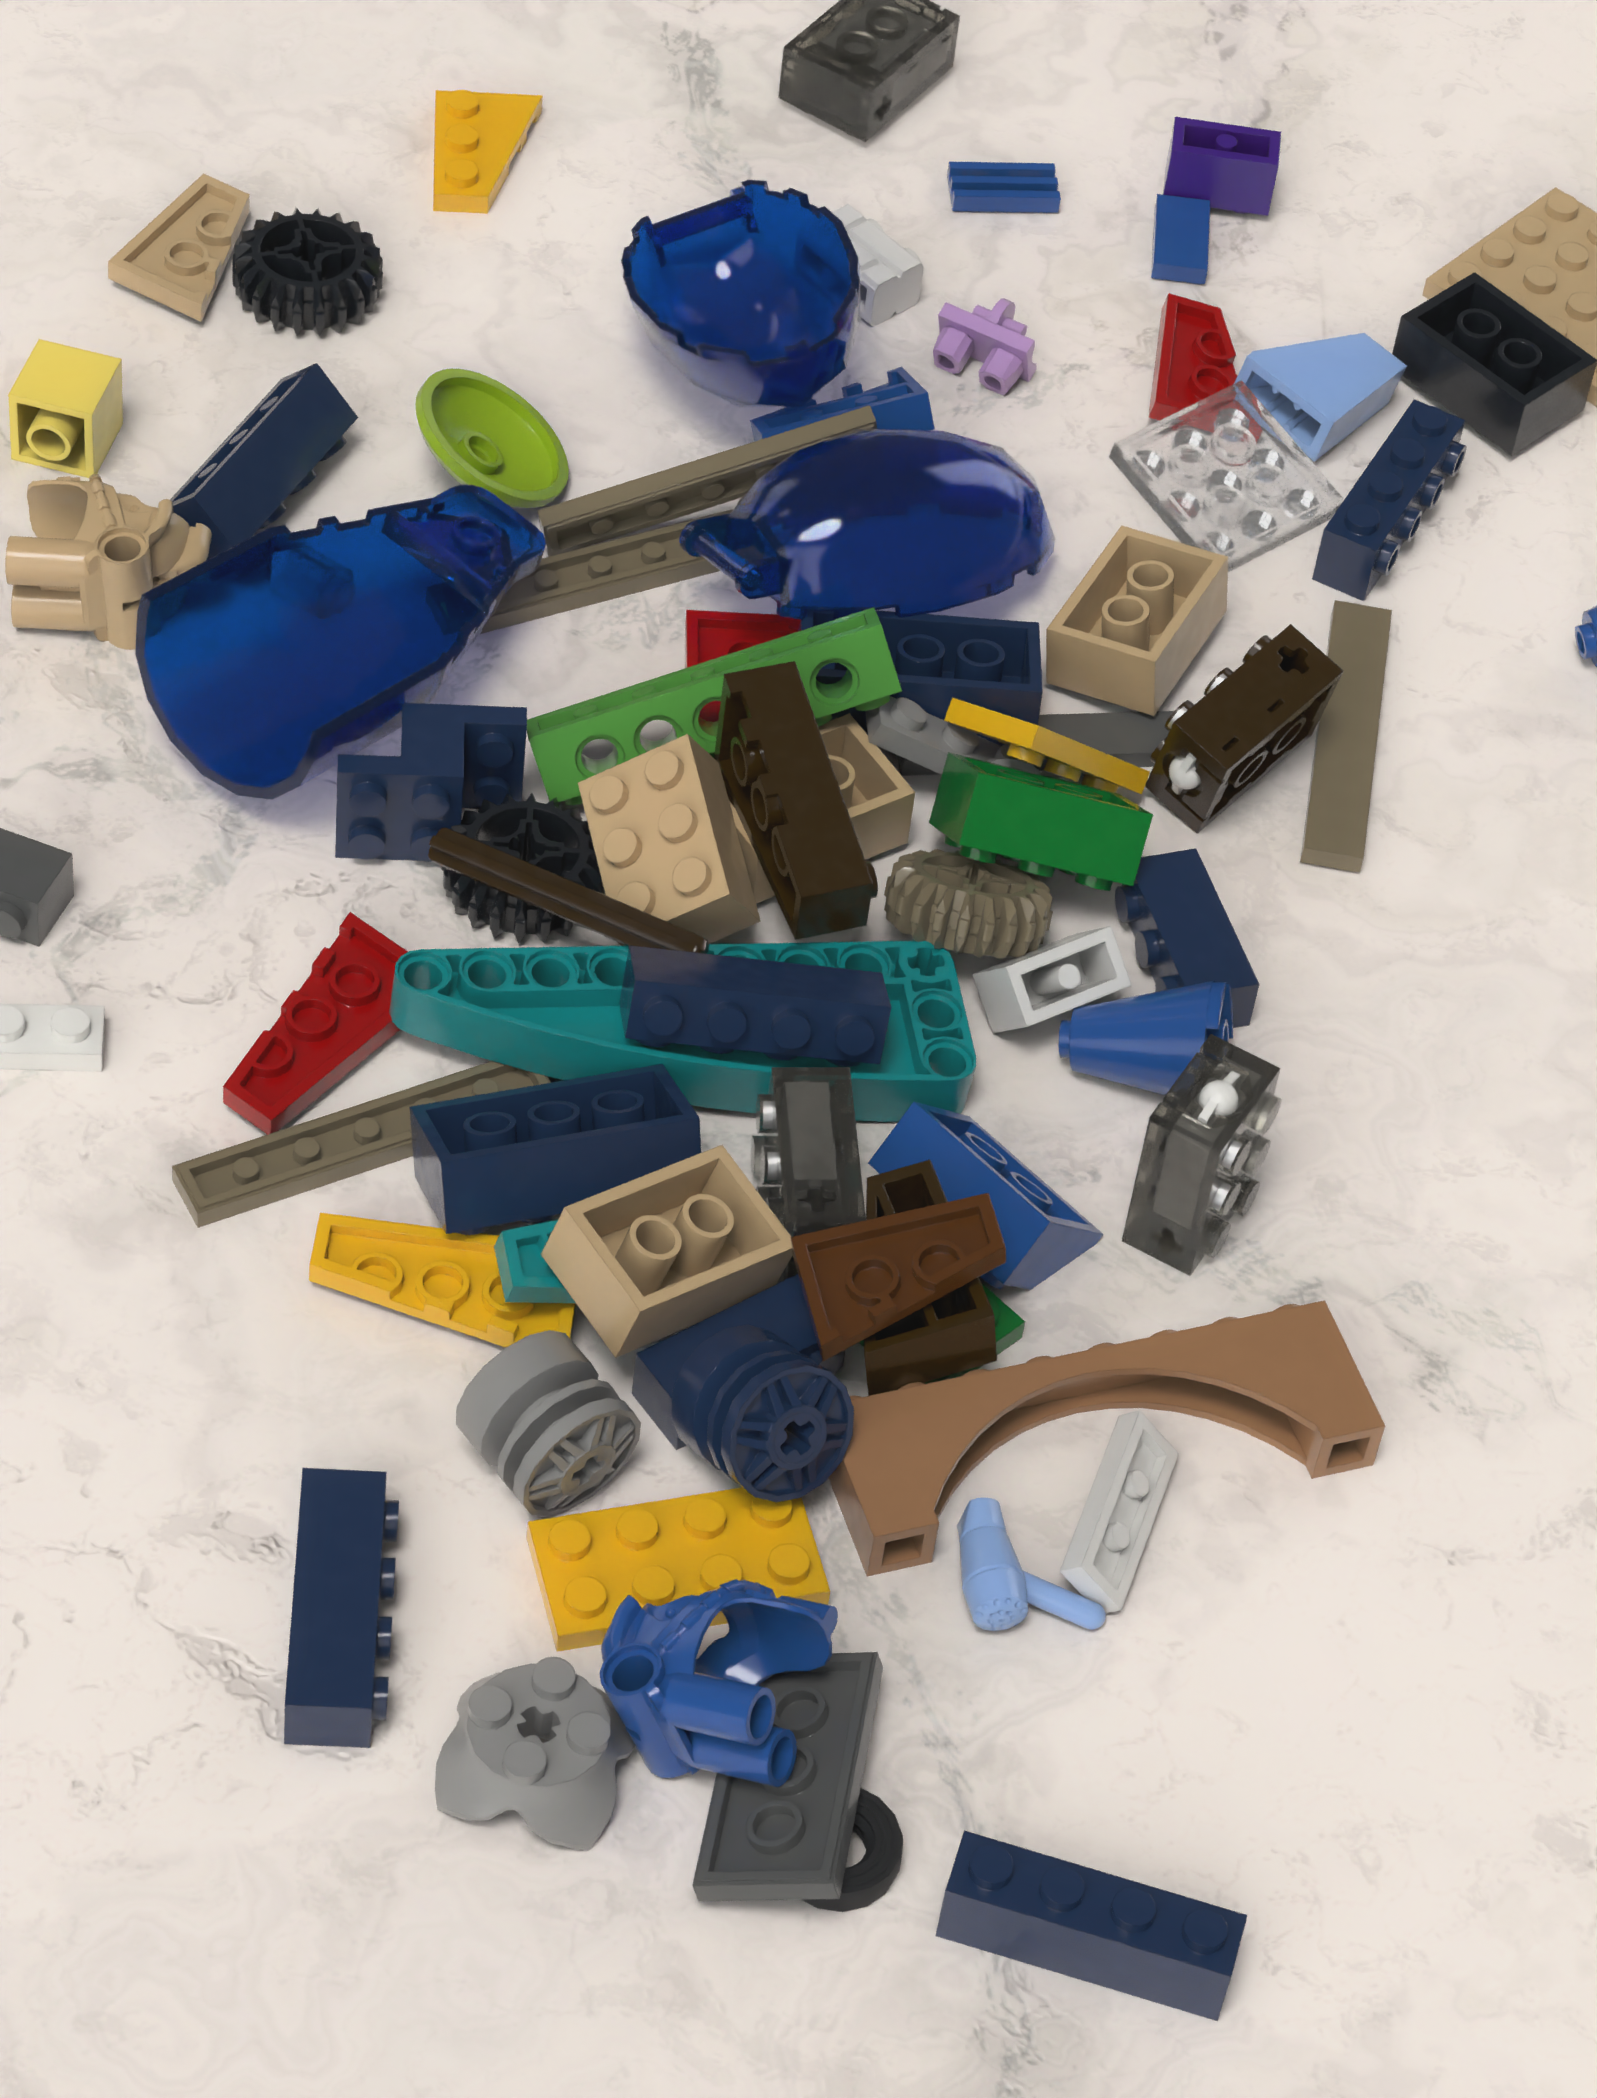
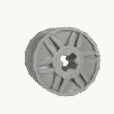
M552 1330L528 1335L502 1350L485 1364L468 1384L456 1408V1425L489 1465L498 1466L497 1474L507 1487L513 1491L531 1515L545 1517L572 1509L591 1498L608 1484L629 1460L639 1441L641 1422L624 1400L619 1398L608 1382L598 1380L599 1374L592 1363L566 1333Z

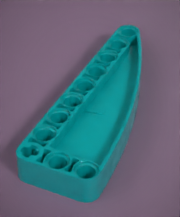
M929 941L709 945L708 954L881 972L891 1004L880 1065L860 1063L854 1067L838 1066L828 1062L826 1059L798 1056L793 1060H777L766 1056L762 1052L744 1050L717 1054L708 1052L696 1045L671 1043L665 1047H650L639 1043L635 1039L625 1038L619 1001L628 946L419 949L405 953L398 959L395 965L389 1013L392 1022L404 1032L480 1058L561 1080L663 1064L690 1105L763 1114V1101H773V1115L780 1116L784 1086H827L830 1120L899 1122L913 1102L961 1114L966 1105L976 1068V1054L954 961L945 948L935 949L934 945Z

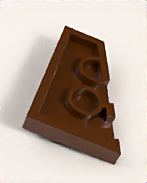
M989 1193L791 1237L792 1254L822 1361L833 1357L1006 1262V1247Z

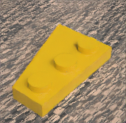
M955 698L951 699L944 721L1009 745L1006 755L1037 767H1041L1044 759L1047 760L1044 771L1078 782L1082 773L1084 777L1081 785L1117 793L1118 787L1142 794L1150 771L1041 726Z

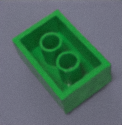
M948 752L929 824L945 834L944 843L959 848V854L981 862L995 863L997 854H1000L1003 858L1018 862L1017 868L1040 876L1053 877L1055 868H1058L1061 872L1076 876L1075 882L1110 891L1113 882L1129 886L1134 885L1153 814L1118 793Z

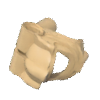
M98 474L91 475L89 481H80V477L71 478V476L58 477L56 480L32 481L28 485L27 500L32 530L37 537L10 536L6 547V580L9 585H13L11 599L13 627L93 631L98 640L109 641L117 648L131 650L147 646L157 636L158 622L177 602L182 575L199 569L206 562L212 532L201 523H196V527H190L188 522L182 517L173 513V503L171 500L164 499L160 501L159 508L147 506L133 495L116 493L114 487L103 483Z

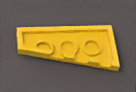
M320 1213L309 1264V1281L505 1348L528 1335L548 1330L566 1333L571 1339L576 1303L505 1302L494 1250L498 1235L483 1233L475 1235L446 1234L443 1228Z

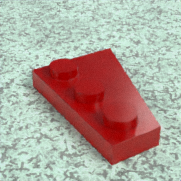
M1168 293L1161 311L1148 417L1166 422L1172 426L1187 428L1255 448L1262 433L1258 419L1251 418L1249 411L1229 396L1237 378L1233 365L1236 353L1221 308Z

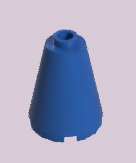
M1209 981L1076 1007L1073 1009L1071 1020H1061L1060 1058H1070L1072 1071L1192 1103L1222 1061L1232 1065V1059H1228L1229 1039H1233V1002L1230 984H1227V982Z

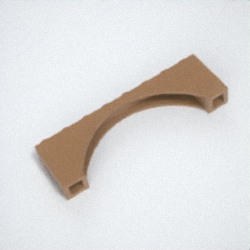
M1324 1300L1305 1305L1287 1304L1271 1312L1243 1318L1225 1317L1209 1325L1181 1331L1163 1330L1147 1338L1119 1344L1101 1343L1085 1351L1056 1357L1039 1356L1023 1364L990 1371L987 1369H977L961 1377L928 1384L922 1382L910 1383L898 1390L866 1397L850 1396L854 1408L853 1436L842 1462L828 1479L868 1577L931 1563L939 1528L938 1518L952 1494L964 1479L994 1450L1019 1434L1048 1421L1076 1413L1103 1409L1144 1408L1178 1412L1229 1426L1276 1447L1304 1464L1311 1479L1374 1465L1385 1424Z

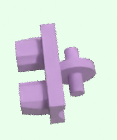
M1001 298L992 310L977 305L972 313L946 302L938 314L940 334L933 349L934 364L938 368L955 374L961 372L969 357L981 361L984 364L979 370V382L985 388L1005 395L1019 378L1029 382L1037 369L1036 364L1032 362L1035 340L1025 336L1027 325L1013 320L1015 304L1007 299Z

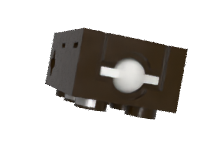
M1291 624L1273 639L1267 635L1261 637L1248 650L1243 658V664L1233 672L1227 667L1220 671L1204 691L1205 696L1195 705L1189 700L1185 701L1171 714L1164 727L1169 733L1156 747L1150 757V760L1155 764L1145 787L1196 833H1199L1312 736L1344 672Z

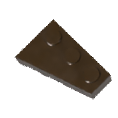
M930 1159L867 1177L866 1220L948 1202ZM979 1277L864 1339L868 1396L898 1390L910 1383H924L997 1361L995 1317Z

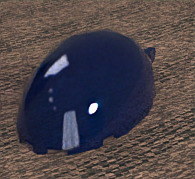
M746 180L741 182L742 187L730 190L729 197L652 224L648 216L641 218L631 229L633 241L628 247H624L621 259L624 270L623 279L632 306L651 344L695 386L738 407H801L846 369L860 327L861 267L858 255L843 222L825 206L817 208L809 203L806 193L793 188L783 190V193H780L778 191H769L767 181Z
M861 428L800 449L781 460L754 483L738 501L731 513L689 522L683 528L679 541L681 548L693 557H703L735 581V588L744 597L758 599L769 596L777 602L776 613L779 616L803 620L807 616V610H834L833 618L839 619L872 607L875 610L895 608V615L900 618L940 612L995 596L1013 587L1015 575L1027 569V574L1032 576L1038 574L1054 552L1055 537L1035 478L1002 447L930 428Z

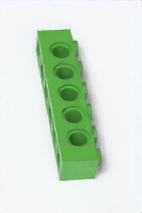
M872 607L527 719L528 740L549 801L557 797L558 803L564 801L566 805L581 804L583 802L578 782L686 734L691 736L714 758L718 721L709 722L699 717V713L707 703L721 701L723 679L726 673L795 661L818 727L829 722L834 713L855 707L858 711H866L886 704L890 700V695L902 692L875 608ZM829 663H840L847 667L844 677L836 683L823 684L816 680L819 670ZM654 720H664L673 726L671 732L665 738L656 741L648 740L640 734L643 727ZM595 739H605L614 745L613 751L602 759H591L582 753L585 745Z

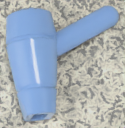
M976 1498L968 1502L957 1524L960 1542L962 1590L972 1619L978 1627L989 1631H1001L1014 1627L1027 1616L1028 1603L1086 1629L1094 1630L1103 1625L1106 1614L1100 1604L1022 1570L1007 1535L1000 1504L997 1500L992 1498Z

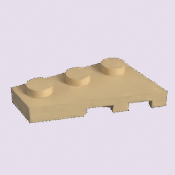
M203 173L108 261V279L202 322L249 214V194Z

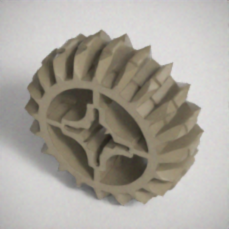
M939 849L931 852L919 850L912 854L900 856L898 862L893 864L892 873L887 878L884 892L886 897L884 910L887 912L886 919L895 925V928L901 933L911 934L912 938L917 942L929 941L934 945L935 949L945 948L955 951L957 955L968 953L978 958H981L983 955L993 956L998 959L1005 958L1007 955L1017 958L1038 950L1039 945L1043 944L1045 932L1049 931L1053 911L1050 910L1053 899L1050 895V888L1041 882L1037 876L1031 873H1024L1017 866L1004 864L1001 859H996L995 863L981 862L960 855L958 850L954 853L944 852Z

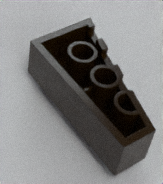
M792 661L724 674L714 759L720 765L725 787L794 939L798 940L867 926L870 901L872 898H876L878 893L876 873L871 862L865 861L796 662Z

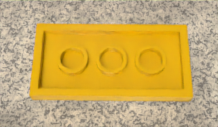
M741 1487L528 1521L526 1538L556 1652L601 1645L616 1610L627 1595L632 1596L641 1608L646 1603L662 1606L684 1596L701 1595L709 1590L719 1589L721 1584L737 1579L739 1581L746 1580L764 1585L773 1590L776 1598L788 1596L826 1605L829 1603L830 1588L802 1497L773 1502L754 1497ZM722 1611L714 1617L710 1626L728 1623Z

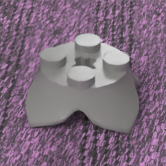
M547 1657L540 1660L537 1664L530 1663L506 1669L474 1682L460 1696L457 1705V1712L460 1716L459 1720L443 1744L436 1762L435 1797L437 1810L468 1821L490 1820L506 1810H515L520 1813L533 1833L548 1842L589 1851L600 1837L613 1814L617 1795L616 1762L629 1757L635 1747L607 1694L592 1686L584 1677L575 1674L573 1666L567 1660L559 1657ZM540 1738H544L548 1741L542 1743Z

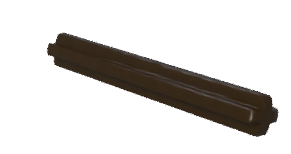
M441 828L430 840L428 857L433 863L628 947L638 946L708 954L710 943L705 937L452 829Z

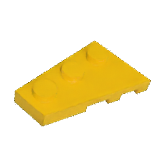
M436 90L433 211L488 214L509 174V165L516 152H521L527 140V131L532 123L536 124L542 113L543 95Z

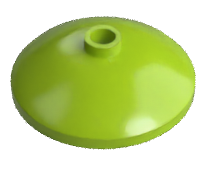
M443 369L437 371L419 389L415 408L422 437L437 461L461 485L492 502L516 508L545 506L554 501L564 489L568 480L569 468L563 446L554 430L542 415L515 391L486 375L465 369Z

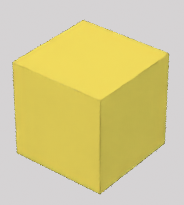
M38 339L8 394L11 459L86 478L97 474L123 425L122 359Z

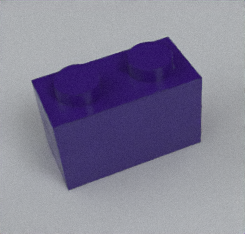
M1175 117L1165 168L1163 195L1210 200V208L1231 210L1240 214L1252 213L1268 216L1279 166L1281 132Z

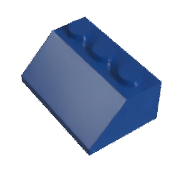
M913 1102L868 1162L871 1167L881 1174L930 1159L948 1202L989 1193L1006 1247V1262L981 1275L980 1278L997 1289H1003L1005 1285L1028 1290L1033 1289L1096 1245L1104 1235L967 1115Z

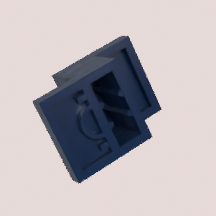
M403 703L400 756L338 754L335 858L432 862L428 857L429 843L432 836L436 835L441 828L451 829V826L461 825L462 808L480 809L484 799L496 805H501L507 793L515 801H522L527 707Z

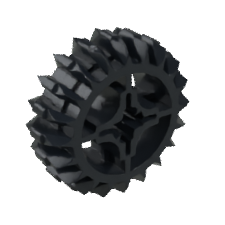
M295 208L293 214L289 216L274 212L270 222L256 220L253 230L242 232L241 241L235 246V254L232 257V284L235 287V295L239 296L242 302V309L253 311L256 322L271 320L275 331L289 327L294 329L296 336L302 330H314L320 336L325 328H332L337 332H342L345 322L360 324L363 313L373 312L374 303L379 298L380 290L383 287V259L380 256V248L376 247L373 242V234L361 232L359 222L343 223L340 213L327 217L321 215L319 208L313 214H302Z
M507 793L501 805H496L484 799L478 812L464 811L461 825L451 826V829L605 894L588 822L582 821L578 807L565 811L561 810L557 797L547 804L537 802L533 793L530 794L526 801H515ZM441 866L446 897L452 898L456 914H468L472 929L490 925L494 939L504 932L514 933L518 943L522 941L526 934H536L545 943L552 930L568 937L574 925L573 922Z

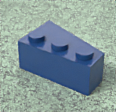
M903 367L887 371L889 383L863 392L861 383L856 382L842 387L843 398L816 404L815 399H808L750 420L754 442L870 405L877 422L879 449L877 455L767 489V491L774 499L782 498L784 502H798L813 497L816 494L815 489L837 484L838 488H854L868 483L870 476L891 470L893 474L903 475L922 470L925 467L926 461L940 458L928 392Z

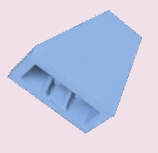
M1365 333L1257 350L1246 357L1229 396L1315 462L1388 404L1407 365Z

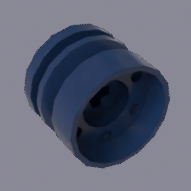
M743 1325L723 1329L701 1342L683 1363L672 1389L671 1418L679 1439L698 1456L717 1470L722 1471L754 1497L781 1502L803 1497L822 1485L839 1466L853 1436L854 1408L846 1386L829 1370L818 1365L810 1357L800 1354L792 1345L770 1330L752 1325Z

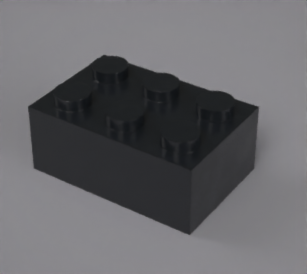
M1475 272L1402 315L1392 355L1407 365L1402 375L1404 378L1456 416L1464 419L1467 424L1511 456L1584 410L1597 365L1596 358Z

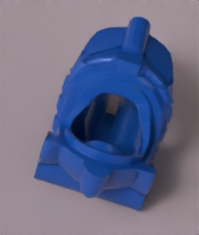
M737 1579L721 1584L719 1589L709 1590L701 1595L684 1596L662 1606L646 1603L641 1608L632 1596L627 1595L616 1610L602 1641L601 1653L603 1663L599 1673L601 1685L651 1773L661 1778H674L687 1772L693 1775L701 1769L780 1787L788 1780L795 1764L797 1753L796 1738L791 1730L773 1726L776 1713L774 1694L771 1689L759 1685L777 1673L812 1671L826 1665L832 1656L831 1635L837 1624L838 1612L836 1607L788 1596L776 1598L773 1590L764 1585L746 1580L739 1581ZM722 1611L729 1625L728 1634L711 1643L700 1657L696 1659L708 1627L714 1617Z

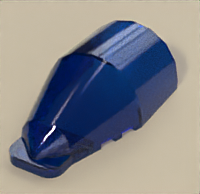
M458 485L433 498L368 509L366 518L340 523L336 516L318 519L316 528L290 532L286 525L267 528L141 595L137 612L135 655L147 700L170 741L203 776L238 796L272 800L337 765L338 754L354 755L401 728L402 705L404 703L431 704L504 601L513 584L533 573L540 566L546 545L545 537L535 525L493 493L474 485Z

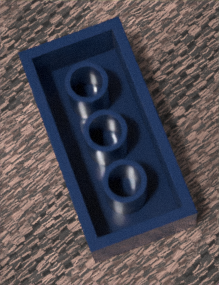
M802 605L799 631L866 609ZM876 610L902 692L890 695L891 697L912 700L926 713L942 720L945 719L951 699L955 698L1038 725L1043 693L1039 622ZM829 663L819 670L816 680L823 684L836 683L844 677L847 667L840 663ZM855 707L832 714L831 720L850 713L868 735L865 711H858ZM976 733L977 736L984 738L990 742H993L999 746L1006 745L1004 743H1001L999 741L993 740L991 738Z
M663 1064L409 1107L415 1178L446 1234L475 1235L489 1230L491 1226L518 1221L531 1224L543 1223L551 1220L555 1215L561 1214L564 1207L701 1153L700 1118Z

